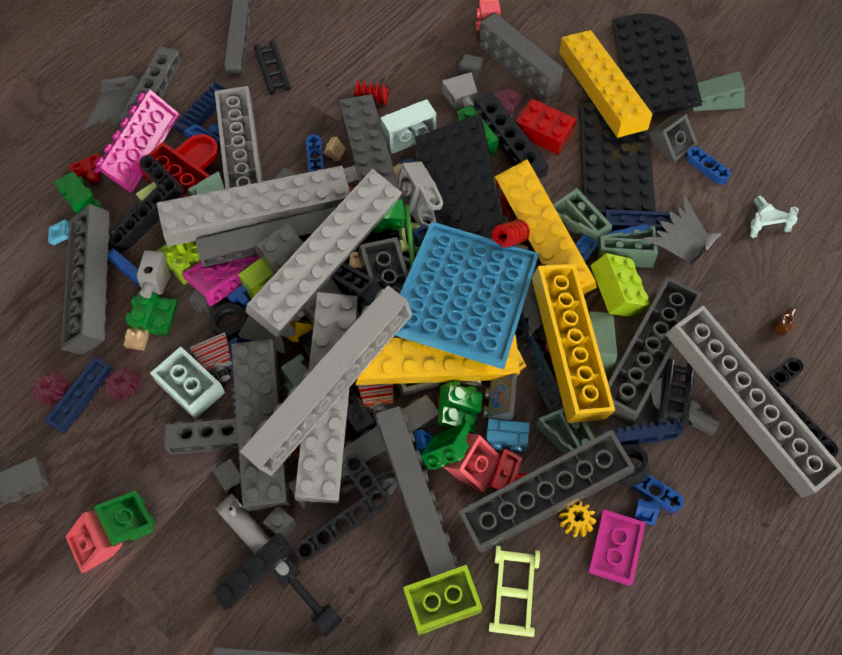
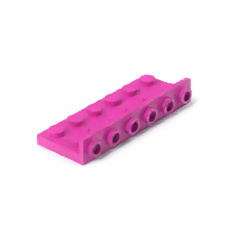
M151 90L139 94L136 98L137 104H134L128 111L130 115L128 118L125 117L120 123L121 129L113 134L112 143L106 145L103 150L105 152L104 155L100 156L95 162L94 172L98 173L101 171L130 193L134 191L143 176L137 163L143 156L149 154L165 140L180 115Z
M254 255L204 268L201 262L183 272L182 275L189 284L206 298L208 305L212 306L242 285L238 274L261 257Z

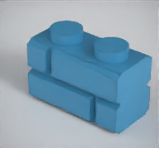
M488 419L486 442L495 451L509 449L511 452L519 454L527 450L529 423Z

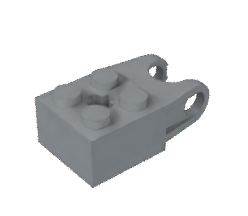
M422 162L402 163L397 179L399 189L402 192L400 199L403 200V206H410V214L420 227L425 224L429 227L430 224L425 223L423 220L436 223L434 210H440L443 206L441 195Z

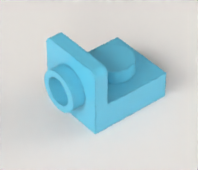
M67 220L49 227L48 243L56 245L68 239L69 222Z

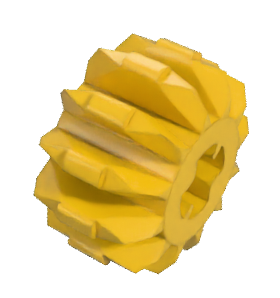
M581 501L562 510L563 513L559 514V518L563 520L560 523V527L567 526L565 533L568 534L571 530L573 531V537H577L578 532L582 537H585L586 531L591 532L593 530L592 525L596 523V520L592 518L595 512L588 511L589 504H586L584 507L581 506ZM576 516L581 518L578 522L574 520Z

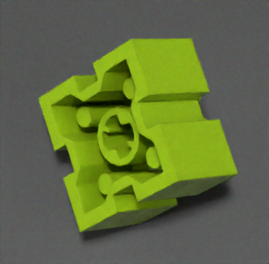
M196 241L172 246L165 244L157 250L164 253L170 271L173 270L175 276L183 285L187 281L183 278L182 273L201 262Z

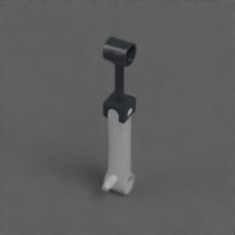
M232 494L215 507L217 512L254 554L271 539ZM286 557L270 571L283 588L290 584L312 609L315 616L311 620L325 637L342 621L341 617L329 604L321 607L296 577L300 574V571L289 558Z

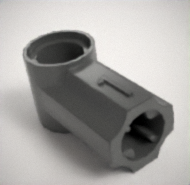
M691 400L688 427L694 426L713 436L721 420L701 410V406Z

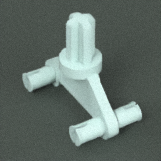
M757 196L754 199V204L758 208V212L751 221L749 236L756 238L762 226L783 222L786 223L783 230L791 232L793 225L797 222L798 218L796 215L799 209L791 207L789 213L775 209L772 204H768L762 196Z

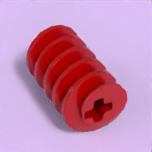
M357 80L354 88V97L372 94L374 103L376 100L378 105L382 101L383 105L386 106L388 104L389 87L386 89L385 84H383L379 88V83H376L375 87H373L372 82L369 83V86H366L365 81L360 86L359 80Z
M521 219L500 224L492 232L494 242L503 248L524 242L530 236L528 224Z

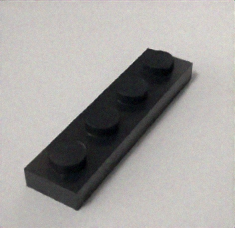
M277 533L213 591V594L225 610L230 609L284 560L293 549L282 534Z

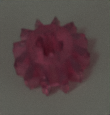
M124 366L122 370L116 367L115 373L109 372L111 377L105 378L106 385L104 387L111 398L121 401L123 397L125 400H129V395L136 396L134 390L140 389L138 384L140 379L136 376L134 370H129Z
M48 371L46 376L40 374L39 380H33L35 386L31 388L34 393L33 397L43 405L48 403L51 406L54 405L55 401L59 402L60 398L66 394L65 391L69 390L66 384L67 380L57 372L52 374Z

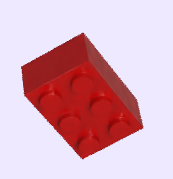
M531 98L515 122L531 143L559 155L574 133L577 119Z

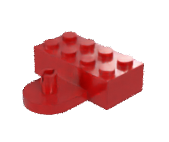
M198 134L187 139L176 150L162 142L147 155H151L158 160L184 187V194L181 197L183 198L187 197L186 193L189 188L210 176L203 170L217 158L219 149L213 137ZM139 161L137 165L143 177L153 183L154 181L140 167Z

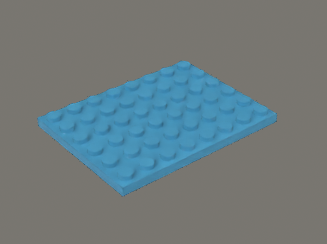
M431 221L400 292V295L408 300L413 315L395 336L504 369L539 253L516 246L503 248L492 239Z

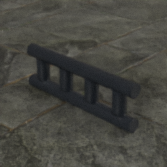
M271 40L269 42L270 46L260 48L259 44H255L254 50L270 95H273L276 88L284 87L286 91H289L291 85L274 40ZM272 52L274 57L264 59L263 54ZM268 65H277V69L268 71ZM281 76L282 80L272 82L271 77Z
M669 358L666 363L658 420L661 423H666L667 417L680 420V426L685 428L688 426L694 368L689 362L686 367L674 365L675 360ZM673 373L685 375V382L674 380ZM671 387L683 389V397L671 394ZM669 402L681 404V412L669 410Z

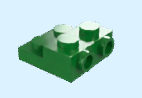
M138 291L137 296L132 298L131 305L133 309L131 313H127L126 323L129 328L148 330L150 334L169 336L179 303L176 299L160 298L156 293H152L150 298H145Z
M451 380L442 385L440 388L437 424L452 428L467 422L471 428L469 433L474 434L476 414L481 412L482 393L477 392L476 387L461 386V382L457 380Z
M467 422L437 433L432 437L421 454V458L428 469L441 468L447 463L458 462L465 457V452L469 447L466 439L471 430Z
M136 490L94 506V512L111 546L128 539L134 541L151 534L155 525L152 514H148L145 509L146 504L143 497H139Z

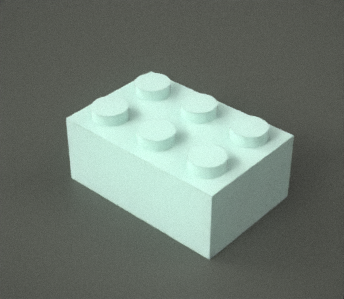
M427 99L381 117V127L390 154L415 145V137L424 134L425 130H436V112Z
M179 347L150 373L156 383L195 420L225 393L220 382L182 347Z

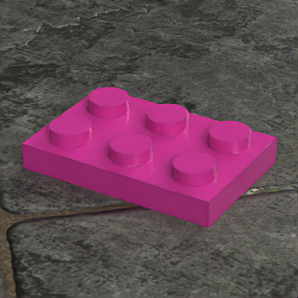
M603 509L588 573L631 587L646 522Z

